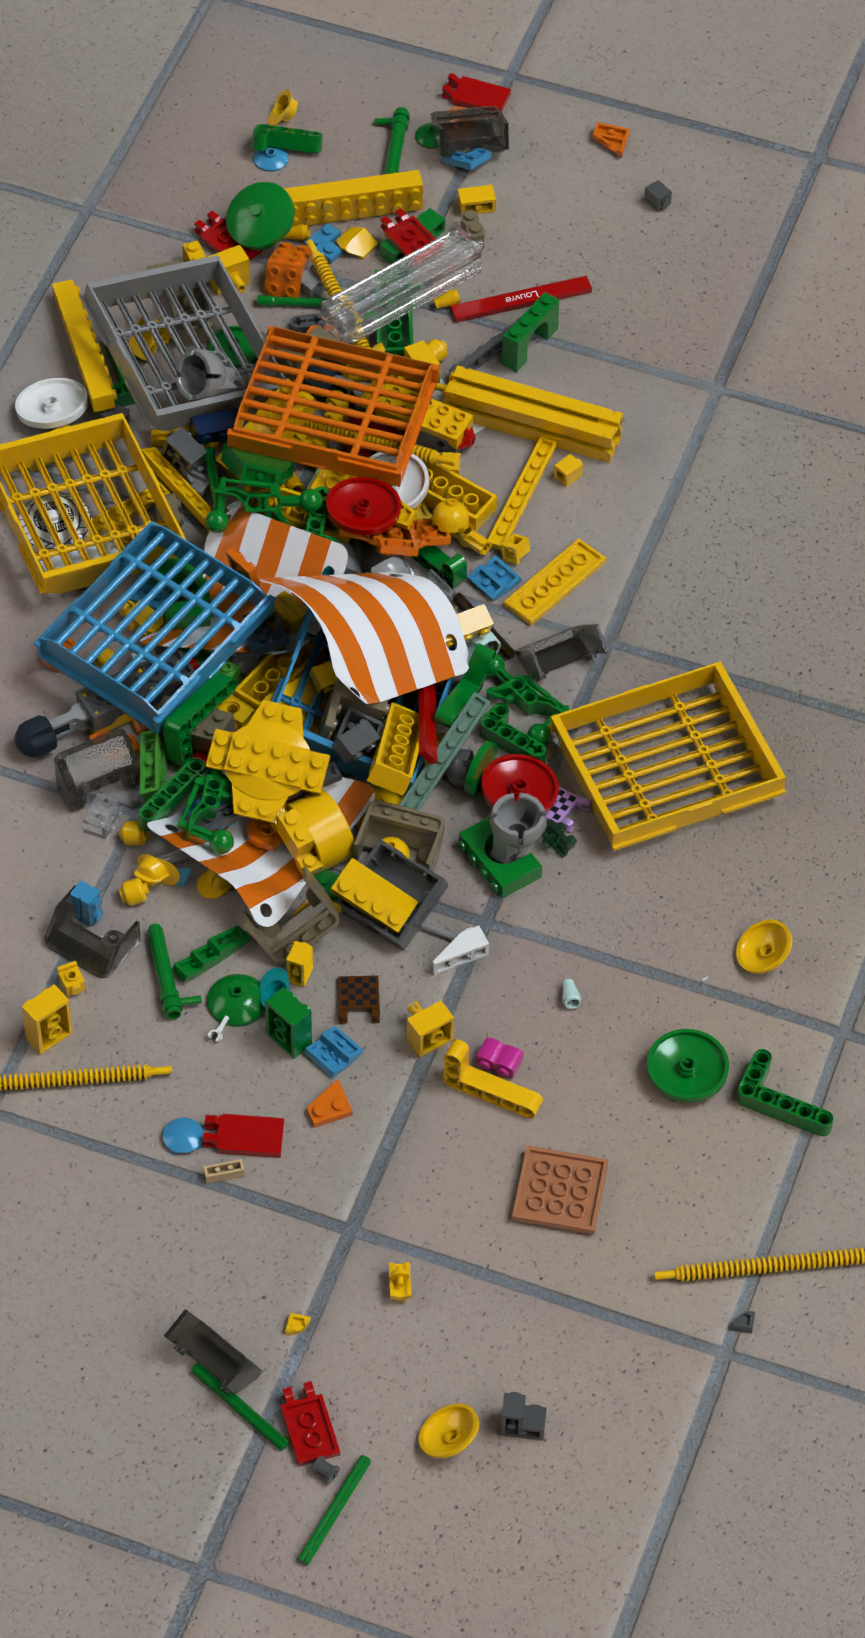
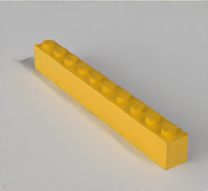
M73 279L52 283L54 299L93 411L98 412L115 408L114 400H117L116 390L112 389L111 377H107L109 376L107 365L103 366L105 365L103 354H99L101 353L99 343H95L97 341L95 331H91L93 330L92 323L79 297L81 296L79 286H75Z
M485 604L456 614L465 642L471 641L477 635L482 637L489 634L494 625ZM448 634L445 638L447 648L450 649L457 643L456 638L452 634ZM329 661L312 667L309 673L318 695L322 693L330 694L338 679L332 662Z

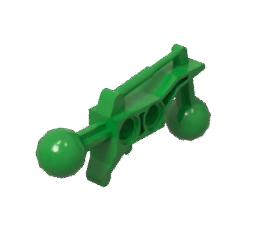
M222 477L220 486H215L214 492H216L214 507L206 515L205 525L213 533H221L227 529L229 518L224 512L227 494L234 495L242 501L246 512L265 511L266 517L290 525V522L284 516L282 507L301 506L306 512H316L322 506L323 499L319 491L311 488L304 490L300 495L282 496V491L276 482L243 481ZM226 482L269 488L270 492H248L237 486H226ZM275 497L278 500V504L271 506L268 503V499ZM257 498L259 505H250L249 499ZM272 511L275 513L277 518L272 516Z
M496 654L487 676L497 677L503 684L497 687H489L486 693L487 699H502L508 705L514 703L526 716L535 713L550 716L543 724L538 723L530 726L527 732L528 736L547 745L551 739V731L548 727L551 716L569 711V706L563 705L551 696L549 692L532 681L530 675L520 676L518 674L512 677L504 669L505 662L503 658Z
M211 769L210 775L207 774V777L195 778L192 791L185 805L186 808L180 821H178L177 827L187 832L185 840L188 841L190 835L209 842L214 852L225 854L234 846L232 834L224 829L212 832L196 825L205 818H215L219 801H228L232 794V783L229 779L222 778L223 771ZM198 790H202L201 802L192 810L189 823L184 822Z

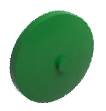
M271 182L251 184L237 193L231 201L226 215L227 229L231 237L244 248L250 250L270 248L279 243L289 233L295 219V206L290 195L281 186Z
M678 1029L668 1032L655 1041L648 1053L647 1073L651 1083L661 1094L675 1101L694 1103L709 1099L722 1089L728 1077L729 1059L726 1050L717 1039L703 1031Z

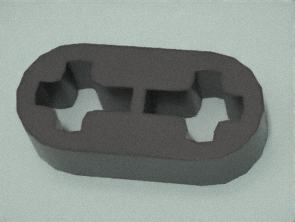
M320 314L298 315L290 320V329L300 333H306L309 327L313 325L324 326V318Z

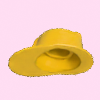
M285 89L278 95L268 117V125L276 126L280 121L287 122L294 117L298 102L291 96L290 90Z
M142 854L138 857V867L134 872V876L140 878L143 883L147 882L148 886H155L158 883L171 886L179 882L180 873L173 864L148 854Z
M210 869L202 874L197 881V891L201 896L209 899L219 898L233 887L227 880Z

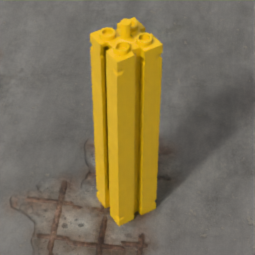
M457 365L454 372H451L448 385L437 383L436 390L442 391V394L445 395L443 403L472 414L474 424L538 442L540 436L558 441L557 448L597 460L601 459L607 463H610L615 447L618 446L622 437V412H614L608 408L476 370L465 369Z

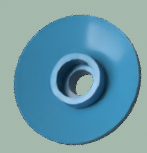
M268 147L267 150H257L255 152L254 163L263 171H278L287 165L288 154L283 148Z

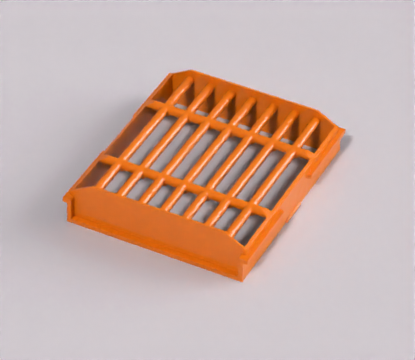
M269 326L266 341L239 407L234 428L228 429L227 446L356 477L374 478L400 487L437 384L439 365ZM273 347L305 354V356L273 349ZM270 356L301 363L300 369L271 363L268 360ZM312 356L319 357V358H323V359H327V360H332V361H336V362H340V363H344V364H349V365H353V366H357V367H361V368H366V369H370V370H374V371H379L380 373H379V374H378V373H373V372H369V371H365V370H361V369H356V368H352V367H348V366H343V365H339V364H335V363H331V362H326V361L314 359V358H312ZM315 366L375 380L376 384L375 387L310 372L307 371V368ZM265 369L294 375L296 379L293 382L263 375ZM387 374H391V375H396V376H400V377H404V378H408V379H413V380L421 381V382H423V384L416 383V382H412V381H407V380H403V379H399V378H395V377H390V376H386V375H387ZM307 378L371 393L372 395L369 400L302 384V381ZM260 382L292 390L290 395L258 388ZM388 383L420 392L418 397L382 389V386ZM303 391L366 406L367 409L365 412H360L297 397L298 392ZM256 394L287 403L285 408L254 401L253 399ZM384 396L413 403L415 406L412 410L378 402L377 400L378 397ZM298 404L362 419L361 425H355L292 410L293 405ZM251 407L282 416L280 421L248 414V411ZM379 409L409 416L410 420L407 423L373 415V411ZM293 417L357 432V436L354 439L287 423L288 418ZM245 421H250L277 429L274 435L242 427ZM374 422L406 431L404 436L368 428V425ZM288 430L353 447L350 453L283 438L282 434L283 431ZM369 435L399 442L401 445L400 449L363 441V438ZM364 448L397 456L396 464L359 456V449Z

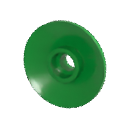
M439 123L424 124L416 131L417 142L428 149L444 147L450 140V137L443 129V125Z

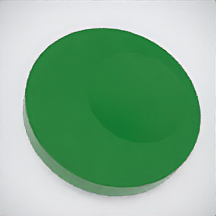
M228 326L248 363L253 365L258 359L240 326ZM222 329L218 330L215 336L224 353L236 368L242 367ZM209 342V351H214L215 349L211 342Z
M489 740L486 741L479 748L473 760H471L464 784L466 793L476 795L481 790L482 774L486 767L497 757L498 746L496 743Z

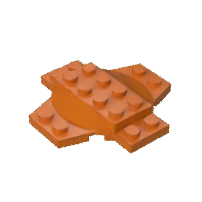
M424 518L422 521L420 519L414 520L409 530L394 525L387 531L375 535H356L337 527L338 534L342 537L365 540L375 545L377 553L386 556L396 554L410 558L418 556L419 549L424 546L450 545L451 542L450 533L439 531L438 526H432V520Z

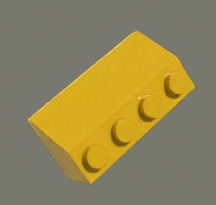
M354 858L349 861L330 890L383 927L389 928L395 935L399 933L418 904L417 900Z

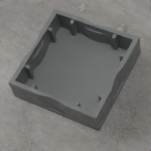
M380 839L363 865L418 901V904L399 933L395 935L389 928L383 927L340 897L336 903L340 904L342 913L404 951L449 885L443 877L422 864L411 861L402 852Z

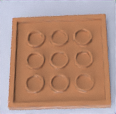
M527 1145L512 1213V1221L594 1235L609 1159Z

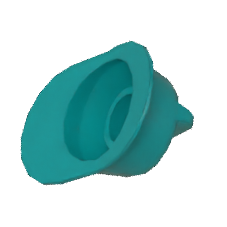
M272 968L263 975L260 982L262 1006L265 1007V1001L284 987L287 991H291L288 974L283 968Z

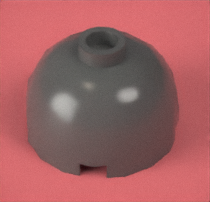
M460 749L444 773L447 774L449 782L457 787H464L469 764L474 758V752L471 749Z

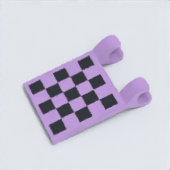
M559 787L556 803L546 813V818L560 826L565 832L571 833L574 830L572 826L574 822L566 817L576 805L582 811L589 812L591 800L579 797Z

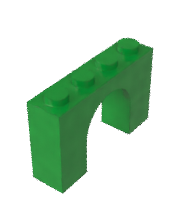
M544 292L503 335V366L517 373L527 362L528 344L533 333L548 340L558 330L559 299Z
M180 558L167 559L157 571L165 576L177 564ZM187 563L172 581L180 585L193 572L195 567ZM203 572L188 587L194 593L207 582V578H203ZM207 592L201 599L211 603L210 592ZM189 600L174 602L162 614L164 626ZM194 606L172 630L187 628L204 609ZM209 615L199 627L210 626L211 618H214V616Z
M490 816L459 832L458 846L460 850L468 855L471 864L477 866L482 878L489 881L492 890L498 893L502 899L542 878V865L532 853L508 864L496 863L487 857L485 852L493 845L494 837L490 826Z

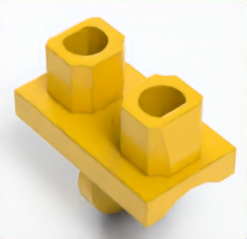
M410 1262L401 1264L389 1263L390 1299H394L396 1302L406 1301L412 1297Z

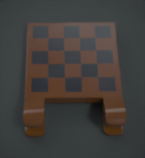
M378 975L338 976L340 1024L348 1023L347 1010H372V1023H379Z

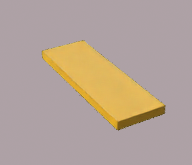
M578 538L503 602V606L532 626L604 565L607 558Z

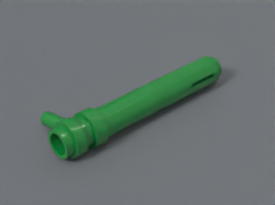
M404 107L397 108L392 118H375V125H391L392 129L384 175L398 173L405 132L408 130L410 120L409 111Z
M151 924L147 933L161 993L159 998L162 1004V1012L167 1019H177L181 1016L182 1006L202 1003L201 995L180 998V994L175 986L163 928L160 924Z

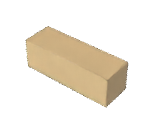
M242 1159L204 1166L206 1184L245 1177Z

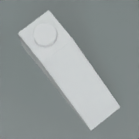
M480 926L470 927L461 932L433 960L434 975L489 955V942Z

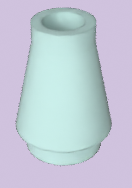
M566 979L562 982V1003L568 1009H576L581 1005L582 997L574 981Z

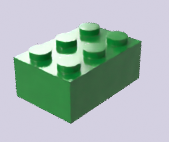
M284 987L265 1001L266 1032L272 1040L295 1059L305 1051L306 1047L312 1044V1011L306 1004H302L293 992L287 991Z

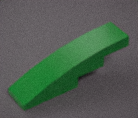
M239 925L208 938L206 945L192 950L189 957L174 963L173 970L186 982L222 962L248 943L251 938Z

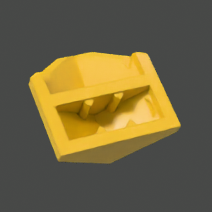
M350 227L336 240V244L342 250L359 256L360 259H364L378 246V242L363 227Z

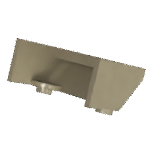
M381 800L373 801L369 805L354 843V859L359 861L364 848L373 850L374 845L380 839L393 836L404 841L409 847L420 849V861L426 864V868L434 872L440 854L445 821L438 815Z
M306 866L302 868L303 880L309 886L306 890V898L311 905L281 927L277 923L269 927L257 925L246 911L242 912L243 926L277 964H286V958L289 951H291L290 948H292L293 942H305L312 945L339 924V914L323 886Z

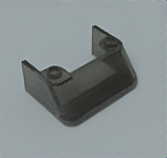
M598 623L577 625L515 650L519 662L532 679H535V681L545 679L549 671L580 659L590 661L596 659L597 654L608 652Z
M74 885L55 907L44 936L45 945L48 949L71 962L76 961L77 966L102 979L108 978L141 941L140 922L135 921L125 934L117 930H111L102 938L71 920L75 915V908L71 904L70 893L76 885Z
M187 1309L181 1313L164 1335V1337L175 1344L173 1349L182 1356L185 1353L215 1376L222 1383L220 1388L229 1395L232 1392L237 1394L258 1379L263 1373V1370Z

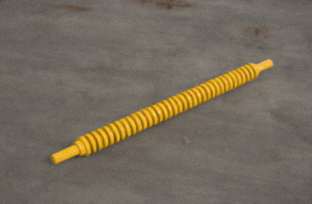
M312 239L307 240L306 244L312 254L311 262L353 345L371 349L324 254L318 252Z
M306 421L303 427L354 439L357 436V432ZM369 435L363 438V441L400 449L401 445L399 442ZM415 445L412 452L423 462L430 464L440 462L455 466L457 462L456 459L440 455L437 450Z
M138 1064V1068H136V1065H133V1069H130V1065H127V1069H125V1065H122V1070H120L119 1066H116L117 1070H114V1066H111L110 1071L109 1067H106V1071H104L103 1067H100V1071H98V1067H95V1072H93V1068H89L90 1072H87V1068H84L83 1073L82 1069H79V1073H77L76 1069H73V1073H71V1069H69L68 1074H66V1070H63V1074L60 1073V1070H57V1075H55V1071H52V1075H50L49 1071H46V1075H44L43 1071L41 1076H39V1072H36V1076H34L33 1072H30V1077H28V1073H25V1077H23V1073H19V1077L17 1074H14V1078H12V1074H9V1078L4 1074L3 1079H1L0 1075V1091H2V1087H4V1091H7V1086H9L10 1090H13V1086H15V1090H18V1086L22 1090L24 1085L26 1089H29V1085H31V1089H34V1084H36L37 1088H40V1084H42V1088H45L46 1083L47 1087H51L50 1083L53 1084V1087H56V1083H58V1087H61V1082H63L64 1086H67V1082H69V1086H72L73 1081L74 1085H77V1081L80 1082V1085H83V1081H85V1085H87L88 1080H90L91 1084H94V1080H96V1084H99V1079H101V1083H104V1079L107 1080V1083H110V1079H112L113 1083L115 1078H117V1082H121L120 1078H123V1082H126V1077H128V1081H131V1077H133L134 1081H137L136 1077L138 1076L139 1080H142V1076H144V1080H147V1078H152V1075L172 1074V1066L151 1067V1065L146 1066V1064H143V1068H141V1064Z
M860 1247L859 1250L858 1248H854V1250L849 1248L848 1251L843 1249V1253L841 1249H838L837 1252L832 1250V1254L830 1250L826 1251V1253L821 1251V1255L819 1251L815 1254L810 1252V1256L808 1252L805 1255L799 1253V1256L794 1254V1258L792 1254H789L788 1257L783 1255V1259L781 1255H778L777 1258L772 1256V1260L770 1256H767L766 1259L761 1257V1261L759 1257H756L755 1260L750 1258V1262L746 1258L745 1261L739 1259V1263L736 1259L734 1264L732 1260H728V1264L727 1261H723V1265L721 1261H718L717 1265L716 1262H712V1266L710 1262H707L706 1266L705 1263H701V1267L699 1263H696L695 1267L694 1264H690V1268L688 1264H685L684 1268L683 1265H679L675 1270L654 1272L655 1280L676 1278V1280L684 1282L685 1278L686 1281H690V1277L692 1281H695L696 1278L701 1280V1276L703 1280H706L707 1277L712 1279V1275L714 1279L718 1276L723 1278V1273L726 1278L728 1273L730 1277H734V1273L735 1276H739V1272L741 1276H744L745 1272L746 1275H750V1271L752 1275H755L756 1271L757 1274H761V1270L763 1274H766L767 1271L772 1273V1269L774 1273H777L778 1270L783 1272V1268L785 1272L789 1269L794 1271V1267L796 1271L800 1268L805 1270V1266L806 1269H810V1267L815 1269L816 1266L821 1268V1264L823 1268H826L827 1265L832 1267V1263L834 1267H837L838 1264L843 1266V1262L845 1266L849 1264L854 1265V1262L858 1265L859 1263L865 1264V1248Z

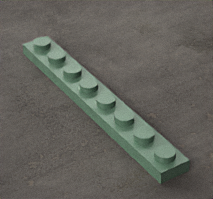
M476 692L473 693L437 747V762L433 765L427 762L399 804L400 806L420 811L452 760L491 703L489 700Z

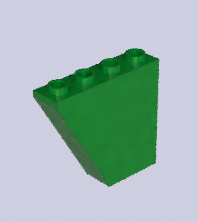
M224 442L221 461L239 480L266 483L276 482L280 488L293 477L295 462L229 447L227 442Z

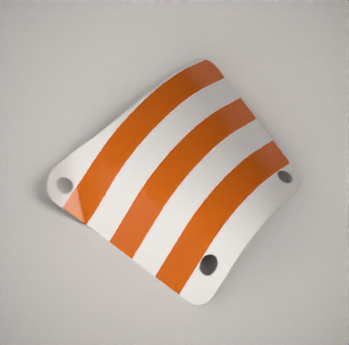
M237 507L226 513L231 515L227 529L221 533L210 531L205 543L204 551L229 567L225 551L231 547L236 552L240 551L248 563L252 562L257 569L256 574L259 579L322 575L324 568L327 566H331L334 569V575L344 574L348 560L346 548L340 543L255 512H246V509ZM203 574V578L206 577L207 581L211 578L208 575ZM216 582L208 591L210 592L211 602L225 588L219 582ZM264 582L259 583L267 596L277 597L284 590L290 595H295L278 585ZM296 596L299 604L302 607L306 606L308 608V606L298 596ZM215 616L211 618L210 626L198 627L180 647L192 648L216 623L218 618ZM313 616L307 632L316 635L321 625L316 617ZM228 624L223 625L202 649L216 650L234 631V628ZM283 626L290 644L284 645L286 646L285 650H271L264 654H281L294 651L297 646L296 637L298 632L294 635H288L290 632ZM186 628L171 630L157 646L169 647ZM159 631L145 636L140 642L147 645ZM304 639L302 646L306 645L310 641ZM247 640L235 651L252 653Z
M380 572L259 579L261 582L278 585L291 591L311 609L326 636L335 675L352 693L354 692L350 687L355 688L360 694V697H357L366 704L379 703L464 674L469 669L470 656L457 615L442 590L424 577L407 573ZM389 574H400V575H403V576H402V577H393V576H389ZM448 634H452L457 640V648L454 651L449 650L446 646L445 638Z
M342 777V780L322 788L335 800L350 830L365 814L369 805L375 799V790L371 785ZM200 792L195 797L194 801L202 798L203 792ZM304 794V795H302V796H299V797H297V798H294V799H292V800H289V801L286 802L285 805H287V804H289V803H291V802H293V801H295V800H297V799H299V798H301V797H303V796H305V795H307V794ZM182 810L171 817L147 823L150 830L232 884L248 906L254 920L263 927H269L277 923L291 907L297 895L306 884L295 865V859L284 842L274 851H268L249 843L247 827L252 818L240 819L235 824L224 828L234 838L233 848L225 854L214 852L209 842L190 835L188 841L185 840L187 832L179 829L178 832H173L165 827V825L177 827L178 821H180L183 815ZM186 817L184 822L189 823V820ZM267 829L266 831H263V832H264V833H270V830ZM313 846L311 854L313 856H317L315 847ZM264 903L268 904L272 909V914L269 917H264L261 914L260 906Z

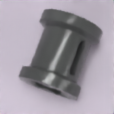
M319 1456L311 1468L313 1474L321 1475L329 1484L334 1481L340 1470L339 1466H333L325 1461L323 1456Z

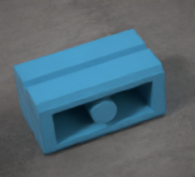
M80 881L70 892L73 917L79 921L83 920V923L89 926H93L103 916L100 891L93 886L90 887L84 881Z

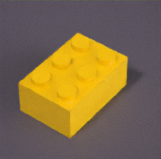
M55 984L45 988L39 995L27 1000L22 1005L26 1040L40 1055L73 1033L69 999Z

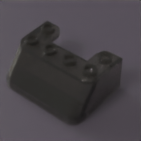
M487 106L431 113L435 147L440 156L449 158L456 153V149L464 150L466 147L482 148L485 145H488L490 149L497 153L509 150L508 122L498 107Z
M124 729L114 730L62 751L54 758L57 791L70 812L82 809L87 803V793L97 791L104 786L117 783L119 780H121L125 788H134L140 784V765Z

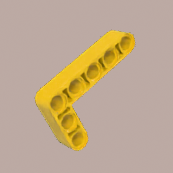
M455 1039L451 1043L444 1056L443 1080L448 1086L526 1118H535L543 1102V1097L539 1093L469 1066L468 1044L459 1039Z

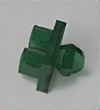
M549 819L546 823V830L542 834L544 838L542 845L544 848L552 847L561 858L566 857L568 851L575 847L577 840L573 835L566 836L564 834L566 828L562 822L555 823L552 819Z

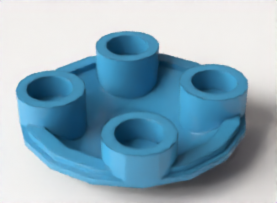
M177 1118L165 1126L163 1141L172 1154L189 1153L201 1148L203 1129L193 1119Z

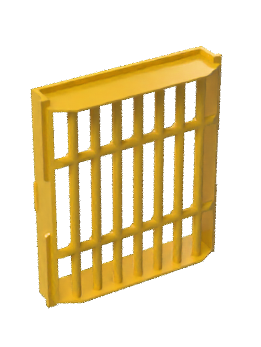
M123 413L0 444V474L11 494V497L7 496L0 481V511L5 513L19 543L18 549L40 594H62L91 586L110 566V563L125 549L121 538L131 536L133 540L151 522L128 473L139 470L163 520L156 521L155 523L160 526H167L169 530L186 540L160 488V483L142 453ZM122 438L135 464L130 466L123 465L113 443ZM107 448L117 469L106 470L96 450ZM89 452L99 474H88L79 455ZM72 457L82 478L71 479L62 459ZM54 461L65 483L54 484L44 464ZM37 466L47 487L42 489L36 488L26 468ZM19 470L29 492L18 493L9 473ZM121 476L145 525L137 527L133 525L110 478ZM104 481L127 528L126 530L118 531L115 529L95 489L94 482ZM86 485L109 534L98 535L75 487ZM68 489L92 539L85 541L80 539L58 492ZM51 494L74 542L73 544L64 545L40 498L41 496ZM34 500L56 548L51 550L44 548L22 501ZM14 503L16 504L18 511L28 529V532L38 550V553L36 554L34 553L32 546L23 530V527L13 509L12 504ZM113 541L118 552L108 555L103 543ZM157 545L142 562L151 566L154 560H157L166 549ZM96 546L101 557L90 560L85 548ZM78 550L83 562L72 564L67 553ZM172 554L168 559L178 557ZM60 555L65 567L54 569L50 557ZM39 560L43 561L47 569L46 572H43ZM134 569L129 575L143 571L140 569Z
M721 661L551 716L548 727L551 733H556L561 750L586 798L591 800L590 805L607 838L611 842L613 851L676 831V829L786 794L784 789L786 776ZM712 683L716 693L685 703L680 702L677 697L678 694ZM666 698H670L673 707L611 727L606 726L603 721L605 718ZM719 700L722 708L694 717L688 716L685 711ZM678 713L682 720L618 742L611 736V734ZM727 714L731 721L700 732L696 731L693 726L694 724ZM596 722L599 731L571 740L567 732L568 730ZM685 727L689 733L688 736L627 756L622 755L619 751L621 748ZM731 729H735L738 734L737 737L710 746L704 745L701 740ZM604 737L607 743L605 746L581 754L578 753L575 747ZM694 742L697 750L634 771L630 770L627 766V763ZM743 743L747 750L716 761L712 760L709 755L710 753ZM608 752H612L615 760L590 768H586L583 762ZM701 756L705 762L704 765L643 785L637 784L634 779ZM750 757L755 764L726 775L720 774L717 769ZM618 766L623 773L594 783L591 775ZM710 771L714 778L651 800L645 799L643 795L644 792ZM757 772L760 773L763 779L733 790L728 789L725 784L726 782ZM625 781L628 782L631 788L602 798L599 792L600 789ZM717 785L721 791V794L658 815L653 814L651 807ZM635 796L639 804L611 813L606 806L607 804ZM642 810L647 817L619 828L614 821Z

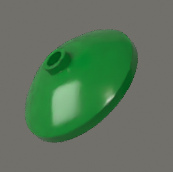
M231 974L217 980L208 992L207 1005L211 1015L220 1023L225 1015L228 1016L227 1026L242 1027L250 1025L260 1019L266 1011V1008L261 1004L260 981L249 975Z

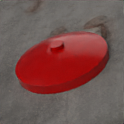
M368 477L349 478L337 483L329 491L326 498V513L334 525L346 532L356 535H375L387 531L397 523L401 514V499L398 493L383 481Z
M522 754L504 755L493 760L484 770L480 784L483 798L491 808H493L498 799L506 794L514 793V801H517L519 793H526L537 798L547 813L555 805L559 793V783L552 769L544 762Z

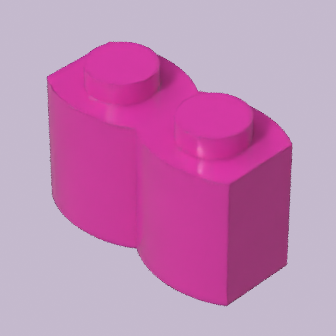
M486 1037L476 1055V1064L479 1068L485 1071H495L502 1078H514L523 1061V1051Z

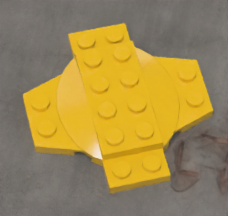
M263 700L249 723L236 732L215 728L206 768L225 772L231 781L235 815L274 823L290 796L298 794L301 790L321 795L330 755L310 750L307 742L304 740L301 708Z

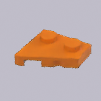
M597 122L592 139L622 157L630 135V129Z
M339 1080L331 1084L307 1107V1113L314 1128L353 1115Z

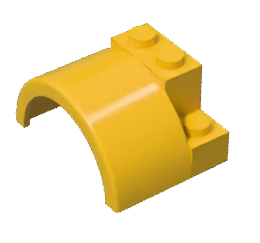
M323 789L321 795L311 792L285 805L274 823H270L275 833L278 832L295 859V865L302 876V868L305 866L315 876L354 857L355 842L350 827L335 800ZM313 846L315 847L317 856H313L311 854Z

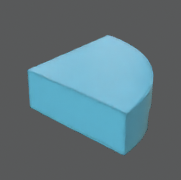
M178 868L180 879L175 885L185 888L192 869Z

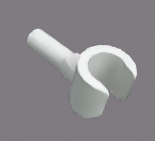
M225 1015L216 1030L213 1029L208 1033L209 1039H212L213 1035L217 1033L218 1036L215 1042L222 1040L223 1034L221 1032L229 1020L228 1016Z

